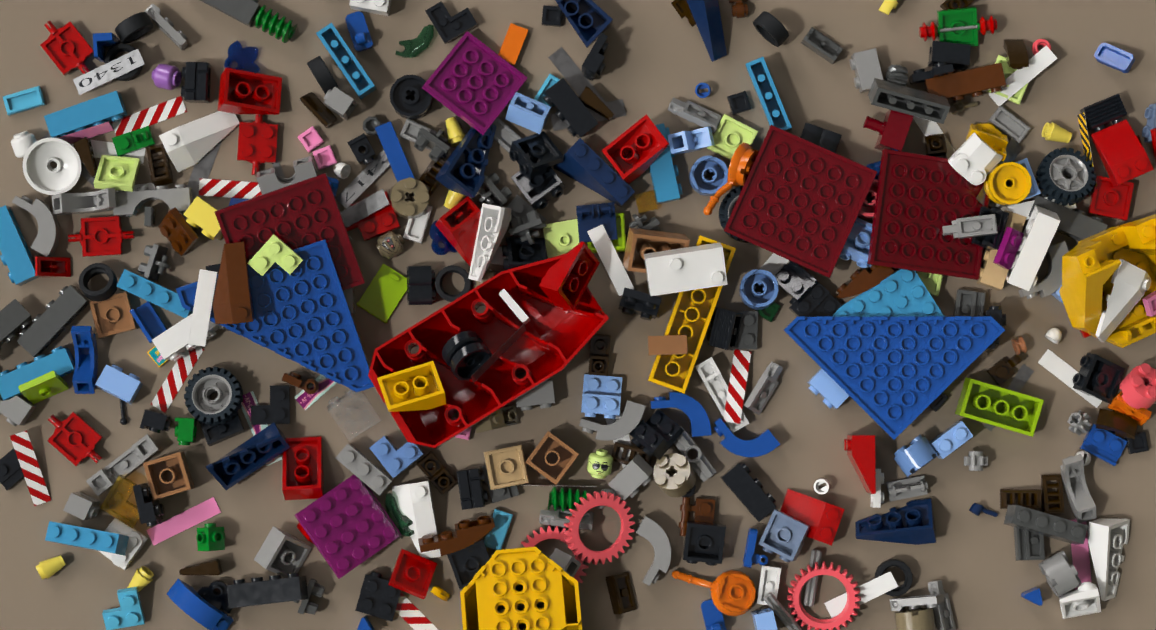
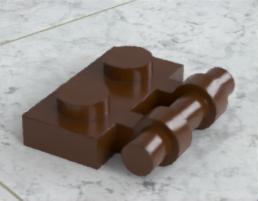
M683 497L682 505H680V511H682L681 522H679L680 536H686L689 511L695 512L694 522L714 524L715 499L696 498L695 505H690V498Z

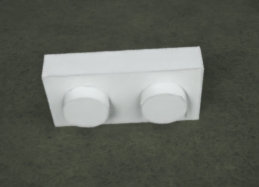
M875 468L876 494H871L870 507L881 508V503H884V492H881V484H884V473H881V469Z
M761 566L757 604L768 605L763 597L769 592L777 599L781 568Z

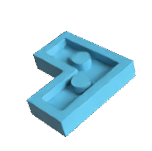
M137 587L119 589L117 595L120 607L103 610L102 612L106 630L145 624Z

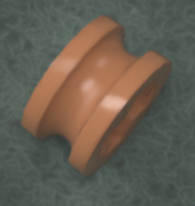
M1021 336L1017 340H1011L1016 355H1020L1021 352H1027L1026 344Z

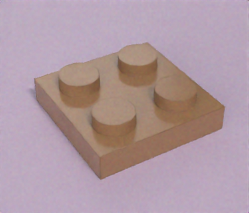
M128 292L114 294L109 299L101 302L89 301L99 339L137 329L135 319L130 313L132 307Z

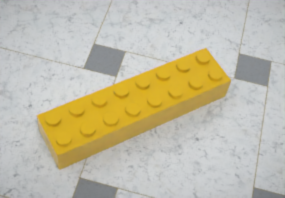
M700 235L695 246L719 242ZM721 243L727 275L736 248ZM723 286L678 293L663 336L687 335L688 354L656 355L647 381L685 394Z

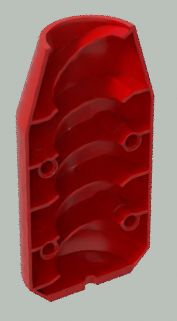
M566 254L501 271L374 350L368 377L384 403L385 400L377 380L378 377L434 361L442 383L446 405L429 410L390 412L407 442L437 448L561 372L608 321L607 314L601 309L588 287H586L574 311L555 306L540 288L541 280L548 269ZM505 289L529 317L530 321L525 325L526 331L474 383L472 379L459 380L442 358L441 352L449 339L463 331H475L493 355L523 325L499 296V292ZM480 306H486L483 313L476 312ZM419 346V351L416 354H411L412 348ZM526 372V376L524 378H517L520 373ZM459 412V417L456 420H451V417Z

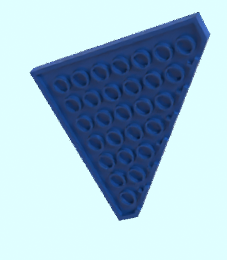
M326 239L293 249L304 260L291 274H288L276 262L263 276L250 265H247L255 319L253 322L219 325L314 372L320 373L326 378L340 383L355 392L374 387L368 377L370 367ZM198 281L176 288L182 307L189 311H193ZM212 302V308H211V314H210V321H212V322L215 323L214 311H213V302Z
M797 316L784 331L895 440L1005 329L991 316Z

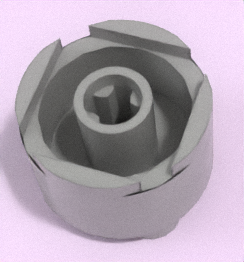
M1064 551L1058 552L1038 564L1042 574H1045L1048 585L1058 597L1082 584L1077 576L1078 572L1074 565H1069L1067 562L1069 560Z

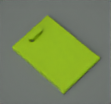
M383 263L356 305L386 324L407 291V278Z

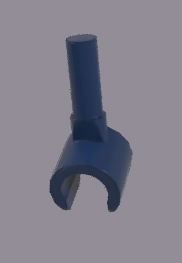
M974 503L969 509L970 512L977 516L981 512L994 517L998 515L997 512L986 509L977 503Z

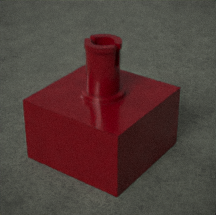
M889 110L883 122L867 116L863 127L879 132L875 149L881 151L882 149L902 151L914 116Z

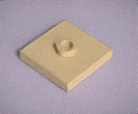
M522 445L483 452L490 490L529 483Z

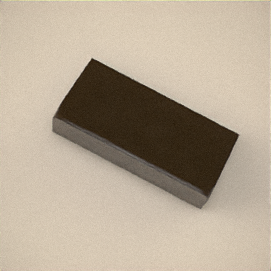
M310 92L300 98V101L326 128H329L337 121V117L314 93Z
M624 572L607 576L606 583L613 613L623 614L636 610L629 573Z

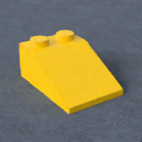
M434 361L377 378L388 412L429 410L446 405L445 392Z

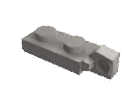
M151 4L144 11L181 50L188 46L186 35L180 30L177 32L172 27L174 24L167 17L163 18L161 16L160 8Z
M673 97L668 107L670 112L701 127H711L714 133L722 118L721 115L689 100L682 102Z
M995 214L958 218L951 221L952 225L942 226L943 236L953 235V238L958 239L998 234Z
M774 362L768 365L745 402V407L758 415L762 412L779 384L777 382L778 376L783 370L780 365Z
M558 508L557 511L541 510L539 523L565 527L564 523L570 522L565 516H572V513L569 509L562 512L561 508ZM586 512L580 522L579 529L592 530L593 512Z
M942 580L928 582L930 595L943 594L945 599L944 602L938 604V607L933 608L937 629L956 630L949 595L943 589Z
M943 594L890 599L891 611H903L906 606H909V609L921 608L920 605H926L927 608L938 607L939 603L944 602L945 599Z

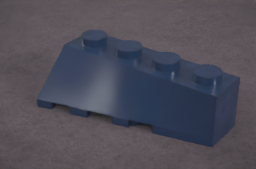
M555 0L586 48L593 44L600 34L604 33L613 23V19L592 0Z
M581 138L564 154L563 162L553 167L620 207L635 194V191Z
M272 423L216 462L207 465L206 468L222 487L228 490L286 451L290 446L282 431L275 423Z

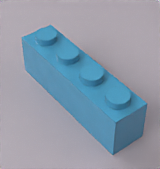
M332 23L316 33L360 99L376 90L375 85Z
M764 57L746 63V69L769 126L773 125L786 132L792 130Z
M114 91L45 115L44 118L50 136L58 138L111 120L112 122L124 119L123 116L128 114L121 94L118 91Z
M664 123L655 125L668 141L667 135H670L669 128H665ZM669 145L649 166L657 204L680 200V195L683 194L681 183L677 184L678 168L677 165H673L672 158L675 155L671 154Z
M7 205L0 207V251L2 253L0 258L3 264L9 268L8 276L11 282L21 286L38 278L35 276V261L11 207Z
M124 269L116 287L183 318L193 313V311L182 307L177 292Z
M60 346L51 350L52 354L48 356L42 354L35 357L32 363L27 364V362L17 365V369L14 371L6 370L1 372L0 394L2 399L9 400L16 395H22L18 388L19 385L51 371H55L60 377L73 372L75 361L70 349Z
M49 521L45 540L125 556L129 536Z

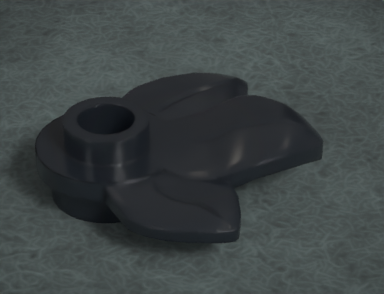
M213 581L209 586H204L198 590L197 593L217 609H221L226 613L232 611L228 604L227 585L223 581ZM215 588H219L221 593L215 592Z

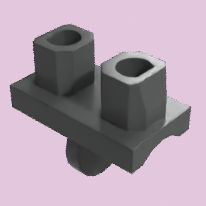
M424 128L419 130L414 147L419 151H423L426 146L430 147L432 151L429 153V157L433 161L437 162L442 157L446 158L450 149L446 144L448 139L443 136L445 130L440 129L438 132L434 129H431L430 132Z
M495 172L488 176L485 174L481 189L478 190L482 197L478 201L480 203L486 201L490 205L494 203L495 206L503 207L512 192L506 186L499 191L495 185L501 180Z
M536 210L527 213L529 222L523 224L521 217L512 218L510 221L511 229H509L510 236L520 237L522 242L528 240L531 245L535 244V237L540 236L539 231L536 230L547 227L546 222L541 219Z
M634 214L632 217L635 221L629 224L630 228L636 227L637 229L661 231L658 219L653 217L646 221L648 218L645 214L640 218Z
M157 244L153 246L146 245L144 255L149 256L148 264L141 262L138 272L142 273L143 277L158 281L159 275H163L164 269H171L172 266L166 264L169 257L166 256L168 248Z
M309 580L307 586L308 599L302 600L298 613L316 614L319 604L311 602L310 598L312 595L322 597L325 590L324 586L316 583L317 580Z

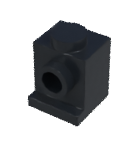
M364 133L347 142L359 164L364 163V165H367L374 161L373 157L377 156ZM365 147L366 151L364 153H360L359 148Z
M145 409L140 428L147 429L149 426V430L160 433L161 430L169 432L172 421L170 420V415Z

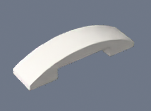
M710 357L696 365L695 368L724 418L728 386L713 358ZM743 411L740 424L726 422L732 433L750 424Z

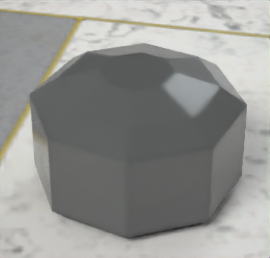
M368 117L363 121V130L368 135H377L375 127L380 126L381 122L377 117Z

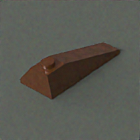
M244 241L224 244L213 300L215 324L253 322L255 319Z

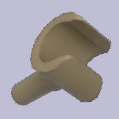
M962 101L952 103L950 106L954 105L957 108V111L952 112V114H958L964 111V109L978 106V103H963Z

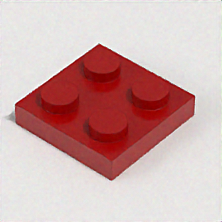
M1096 175L1097 186L1092 189L1088 214L1127 221L1134 183L1125 182L1113 187L1110 178Z
M401 549L388 585L424 599L437 563Z

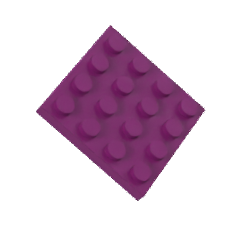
M467 31L426 81L422 89L484 135L527 80V77Z
M352 475L294 515L338 579L397 539L399 535H402L366 484L364 486L356 475Z

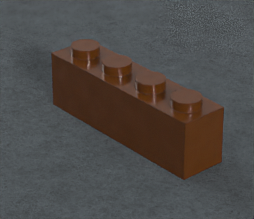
M1002 63L925 79L927 93L946 97L947 100L953 99V102L964 100V96L972 95V98L983 96V92L990 90L991 93L1003 91L1002 88L1006 87Z

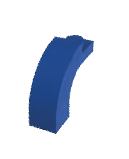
M72 326L71 335L75 350V368L72 382L75 394H95L98 371L96 335L93 334L91 326Z
M668 392L669 400H666L664 396L654 397V401H650L651 409L677 408L683 411L690 421L691 437L711 435L709 417L702 405L694 398L683 393Z
M721 418L713 422L715 424L713 428L720 437L722 435L725 437L719 443L735 455L758 457L771 452L780 445L769 429H766L754 439L742 440L730 431Z
M179 578L167 592L169 598L180 609L209 630H227L234 621L232 617L208 603L192 586Z

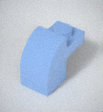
M711 127L667 135L671 154L694 152L715 145Z

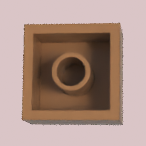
M548 431L528 457L526 463L557 485L579 453Z
M178 452L143 463L154 500L195 488L184 452Z

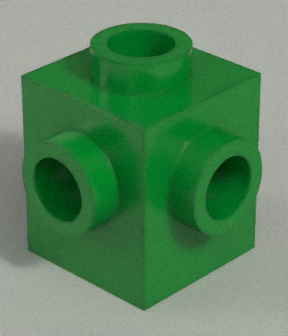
M205 523V527L197 528L196 540L198 551L225 550L224 527H216V523Z

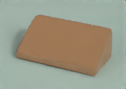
M687 335L648 336V356L688 354Z

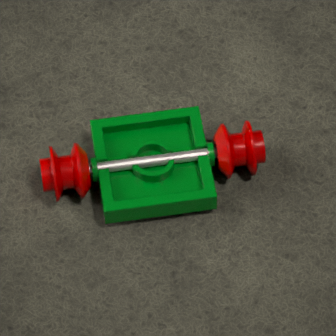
M976 7L937 11L938 27L934 22H931L930 26H926L923 22L922 27H919V35L925 42L927 37H931L935 41L938 34L940 42L978 46V30H980L983 36L986 34V31H990L993 35L994 31L997 30V20L993 19L991 15L989 20H985L982 16L979 22H977Z

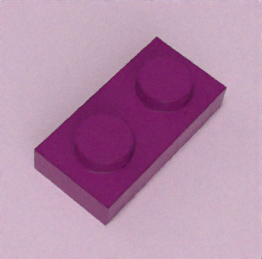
M1007 227L993 263L1004 269L1011 270L1024 234L1014 228Z

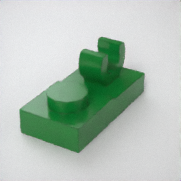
M149 126L112 138L117 155L120 157L156 145Z

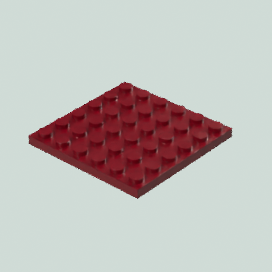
M771 125L724 231L830 278L877 171Z
M882 149L867 264L979 280L983 248L971 243L973 237L958 239L953 238V235L943 236L942 226L952 225L951 221L958 218L979 216L980 208L983 205L976 197L984 186V182L978 186L971 184L948 163L947 158ZM985 194L984 206L988 207L989 198Z
M326 173L215 211L225 242L235 243L244 241L247 263L273 234L292 250L326 239L343 291L365 283Z

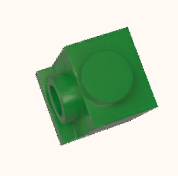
M175 418V421L179 422L175 426V437H177L179 445H190V442H196L197 419Z

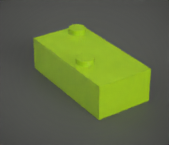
M966 377L955 414L1033 437L1044 400Z

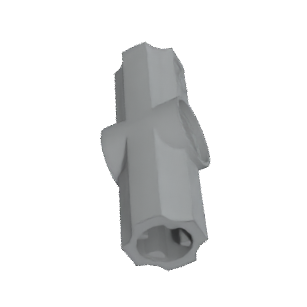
M684 431L674 444L704 482L713 476L716 470L687 432ZM694 448L697 450L698 455L695 459L691 460L688 458L687 452L689 449Z

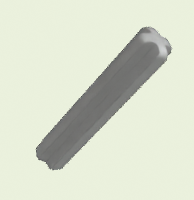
M815 549L811 551L809 565L813 569L815 568V562L820 567L822 551ZM818 576L812 577L806 583L803 602L805 606H814Z
M771 592L763 597L764 601L789 630H802Z

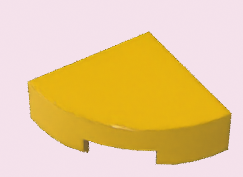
M435 585L430 591L444 601H448L450 598V594L438 585Z

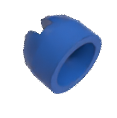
M699 83L695 88V93L700 98H707L711 94V87L707 83ZM708 88V92L699 93V89Z

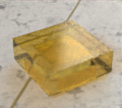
M653 190L634 195L639 214L658 209Z

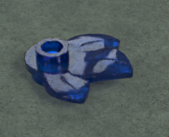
M235 41L228 48V58L224 63L225 69L226 67L231 68V64L237 62L238 66L234 69L258 73L260 68L254 63L258 56V48H242L240 42Z
M437 220L433 222L429 231V235L433 240L431 243L433 252L437 255H445L448 252L456 253L457 250L436 227ZM438 243H443L444 248H440Z

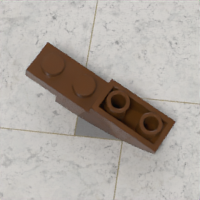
M872 265L869 268L870 273L866 269L861 271L857 269L850 276L852 280L847 285L843 283L836 290L838 294L835 297L843 299L863 293L880 284L894 270L890 267Z
M481 516L476 520H461L455 524L456 531L454 532L448 530L439 535H424L418 539L420 551L422 553L440 549L441 556L462 550L479 541L495 527L493 517Z

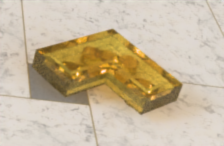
M119 475L100 509L134 528L140 519L138 508L129 502L128 499L134 491L133 486L137 484Z

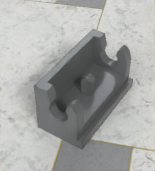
M811 27L801 42L831 64L834 63L843 50V47Z

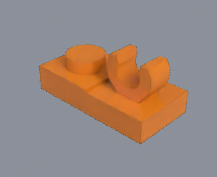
M1120 391L1111 404L1108 405V408L1137 420L1138 425L1142 426L1151 417L1152 412L1145 408L1135 409L1129 406L1123 400V393Z

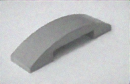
M147 434L86 482L95 494L99 496L154 455L159 448Z

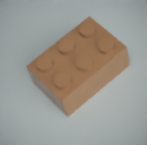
M629 228L623 266L627 271L646 273L644 254L689 247L690 240L685 234Z

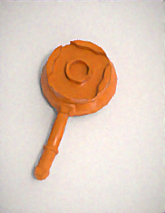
M742 143L738 146L729 165L728 182L710 197L703 211L705 215L712 214L715 205L719 202V198L733 186H744L759 153L758 150L752 149L748 143Z
M679 570L672 572L674 579L710 588L713 604L725 615H743L752 608L755 602L756 589L754 582L741 571L730 570L723 572L713 582L694 577L691 574L688 575Z

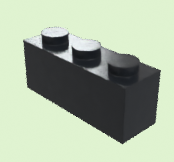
M564 78L543 92L545 95L543 99L550 107L553 106L556 109V116L561 122H566L569 126L567 130L573 137L581 138L598 124Z
M736 463L720 478L753 517L760 522L776 508L774 505L776 500L770 493L765 494L762 488L764 486L757 478L752 479L749 475L751 471L744 463L742 465Z

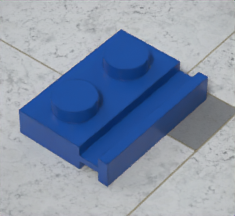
M1092 424L1080 449L1087 451L1089 454L1112 466H1116V462L1128 441L1115 436L1107 430L1098 429L1095 424Z

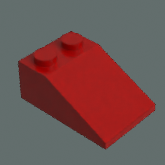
M226 67L220 77L218 111L233 114L279 115L282 78Z
M646 114L601 151L623 180L630 184L649 168L668 147L669 143Z
M1127 119L1091 134V138L1113 187L1154 170L1146 151Z
M581 241L548 269L539 286L555 306L574 311L600 262L586 243Z
M847 435V439H844V451H847V455L866 492L876 494L875 435Z
M322 437L286 438L290 448L283 452L282 491L285 500L319 499L324 495Z
M787 489L780 509L781 512L810 526L806 537L831 546L845 510Z

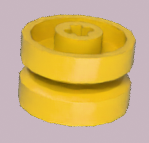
M1015 162L996 165L984 181V190L988 198L1000 205H1011L1021 202L1030 193L1032 186L1031 176L1027 169ZM1006 181H1009L1010 186L1006 185Z

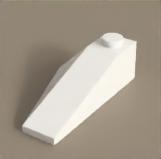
M218 111L159 135L179 173L199 163L208 152L214 149L222 139L227 137L239 125V120L236 114Z
M482 204L468 279L481 282L508 229L509 222L511 221V208Z
M1120 259L1121 265L1112 276L1113 290L1111 294H1107V310H1104L1101 314L1095 335L1103 343L1140 301L1145 291L1151 285V278L1146 271L1123 259Z
M430 480L391 486L394 506L419 555L426 559L441 557L440 549L421 553L418 539L424 535H438Z
M1099 518L1089 522L1087 528L1088 543L1102 601H1107L1116 596L1120 578L1118 567L1124 561L1125 556L1121 554L1124 544H1128L1130 519Z

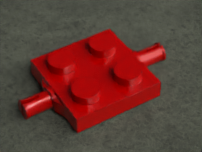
M51 21L45 23L44 26L51 34L40 46L63 75L66 76L76 68H79L83 74L89 72L90 70L84 62L94 54V50L72 22H68L65 26L56 29Z
M256 114L255 121L239 122L237 161L252 163V175H255V170L260 172V164L276 163L278 124L263 122V114H260V117L259 114Z
M387 191L384 193L389 205L347 227V232L358 228L364 240L367 241L400 228L397 213L392 208Z
M120 216L81 218L80 234H68V238H73L68 239V242H80L83 257L122 255L123 239H135V235H130L135 234L134 230H122Z
M72 412L62 422L54 414L48 419L56 428L54 434L47 441L75 466H78L88 456L96 464L102 459L94 449L103 437L78 414Z

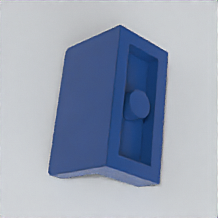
M112 32L93 34L94 57L100 62H105V47H113L120 44L119 38Z
M147 301L140 307L130 310L149 343L154 344L152 339L168 330L151 302Z

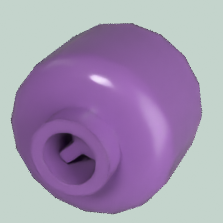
M159 64L152 71V80H154V84L158 88L173 90L180 85L182 74L174 65Z

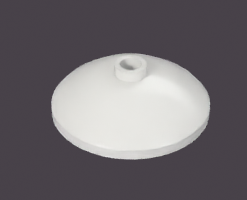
M48 137L36 141L28 148L23 158V173L27 182L35 190L43 194L56 195L65 193L77 183L81 175L82 163L80 156L69 142L60 138ZM52 161L57 163L56 168L51 167L50 163Z

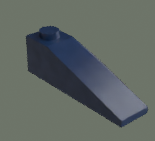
M687 0L711 61L713 62L726 56L719 0Z
M492 123L484 135L471 127L446 160L435 179L451 191L474 198L484 182L485 167L489 161L488 154L493 144L497 126Z
M931 498L910 501L904 507L898 509L894 507L889 509L890 512L882 515L875 514L855 522L856 539L914 545L936 543V528Z

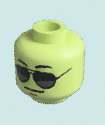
M596 449V452L589 454L587 471L591 473L592 477L604 479L611 474L613 457L607 454V450Z

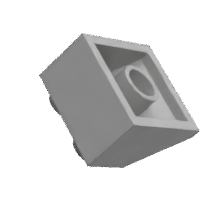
M273 526L254 560L265 569L287 578V574L298 573L312 547Z

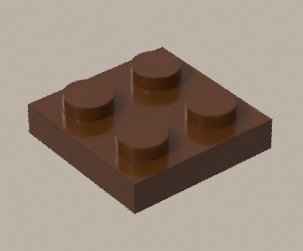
M176 207L167 213L158 226L162 235L167 237L173 249L181 256L185 255L199 238Z

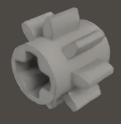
M1081 410L1078 413H1072L1067 421L1071 425L1068 429L1079 436L1081 433H1088L1092 426V423L1089 422L1091 416L1083 413Z
M969 451V456L964 457V466H969V471H983V466H988V457L983 456V451Z

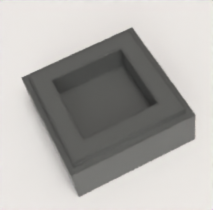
M145 207L144 226L154 228L156 209Z

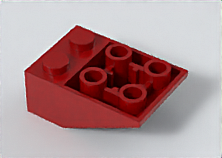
M467 196L440 217L435 225L471 267L481 211L470 197Z

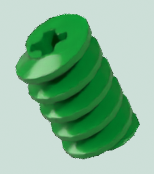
M263 5L255 18V27L258 29L262 27L263 32L269 30L270 36L275 35L277 40L282 38V42L287 43L294 35L298 24L293 27V20L285 23L286 16L278 19L279 12L273 16V9L265 12L266 5Z
M553 486L549 494L548 510L552 505L555 511L561 506L562 512H565L567 507L569 509L576 508L574 502L581 504L580 497L587 500V490H584L582 495H580L579 489H576L574 494H572L571 488H568L565 493L563 487L557 492L556 486Z

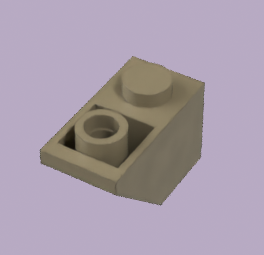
M516 406L503 407L476 423V433L519 424Z

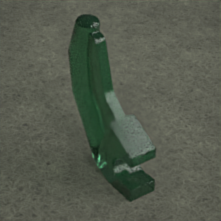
M431 24L425 26L415 39L400 41L399 45L404 46L405 50L403 52L396 50L395 55L402 58L417 57L430 45L434 37V26Z
M392 493L386 494L385 505L387 513L400 534L408 537L413 535L414 530H410L408 527L413 524V521L406 515L403 516Z

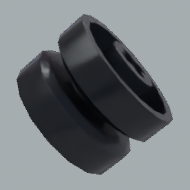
M404 75L397 79L391 87L390 102L396 113L402 118L410 120L420 119L431 110L433 96L422 89L426 81L419 76ZM410 95H414L415 99L413 101L411 99L408 100Z
M470 330L454 335L447 341L441 352L443 360L459 380L472 379L471 376L492 356L480 336L475 331Z

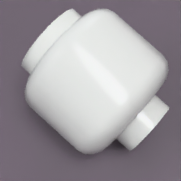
M28 131L13 135L14 139L11 140V145L17 158H24L28 148L36 142L34 134L28 133Z

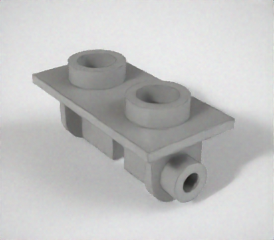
M924 475L886 482L890 501L928 494V484L925 481Z

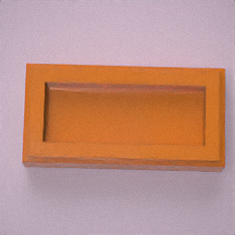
M511 23L498 55L509 64L515 66L529 30Z

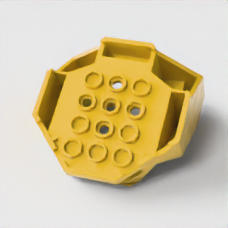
M1156 214L1116 227H1110L1085 238L1062 256V287L1059 293L1073 328L1096 337L1101 314L1104 310H1107V294H1111L1113 290L1112 276L1121 265L1120 259L1146 271L1150 276V288L1145 291L1142 298L1156 291ZM1142 298L1106 339L1107 342L1123 348L1156 333V315L1153 317L1146 315Z
M537 547L496 550L489 561L481 567L469 584L460 592L463 630H520L519 625L521 623L526 624L525 630H582L578 581L566 573L553 560L545 556ZM522 585L523 590L517 591L516 586ZM543 602L544 608H537V604ZM523 604L525 608L520 611L517 609V606ZM499 606L505 607L504 612H499L497 609Z

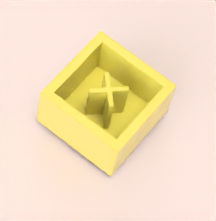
M197 196L183 214L187 217L186 222L194 228L199 229L201 227L203 229L201 233L209 239H222L223 234L215 215L217 209Z

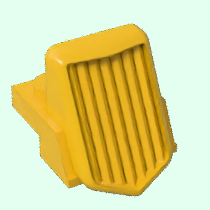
M971 123L966 140L975 132L986 144L1002 155L1001 161H1004L1007 156V135L1002 134L992 123Z

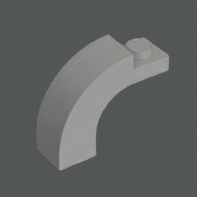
M106 188L86 193H60L52 195L53 215L110 211L116 208L117 202L115 188Z
M24 195L21 198L15 196L12 203L33 214L38 222V234L30 248L46 257H52L60 239L59 222L56 215H53V210L45 202L37 198L32 204L33 200Z
M1065 241L1049 246L1046 252L1048 261L1046 276L1039 283H1036L1034 287L1031 286L1029 291L1024 289L1018 290L1020 297L1026 296L1029 299L1038 296L1037 292L1039 291L1040 297L1043 298L1059 289L1062 285V256L1069 252Z
M627 400L623 414L616 422L609 425H601L581 419L579 426L583 427L582 431L593 434V431H597L595 439L605 441L616 440L634 430L643 416L645 405Z
M1079 454L1062 459L1063 465L1060 466L1062 481L1077 522L1082 523L1097 518L1096 505L1085 480L1084 459L1082 455Z
M644 516L635 532L647 539L654 548L653 563L642 580L643 583L650 586L651 582L655 584L659 578V570L664 573L667 572L671 561V546L666 533L660 525L649 517Z

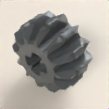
M897 64L889 66L884 81L906 86L908 80L907 68Z

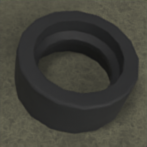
M763 11L753 22L756 30L776 47H779L789 37V33L782 23L766 11Z
M140 12L119 23L115 28V32L121 42L126 44L146 35L154 25L146 12Z
M122 43L114 45L105 56V64L112 61L119 52H131L136 50V48ZM143 65L116 79L119 81L135 79L140 74Z
M320 56L307 63L325 94L329 89L338 88L336 81Z
M95 263L86 267L80 274L78 281L84 295L88 299L97 302L107 300L113 296L118 284L115 273L109 266L103 263ZM97 274H107L109 282L103 289L98 291L89 290L88 282L92 277Z
M451 265L439 271L435 280L437 293L446 301L452 302L471 290L472 282L471 279H468L469 274L460 266ZM449 273H458L464 279V289L457 295H449L442 287V281Z
M888 559L882 562L877 567L875 578L883 575L884 571L891 566L899 567L905 574L904 584L885 594L890 596L905 594L913 582V574L910 567L897 559Z

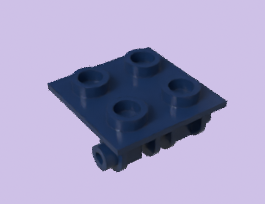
M614 202L576 206L579 243L581 241L592 242L587 231L602 224L610 240L618 239Z

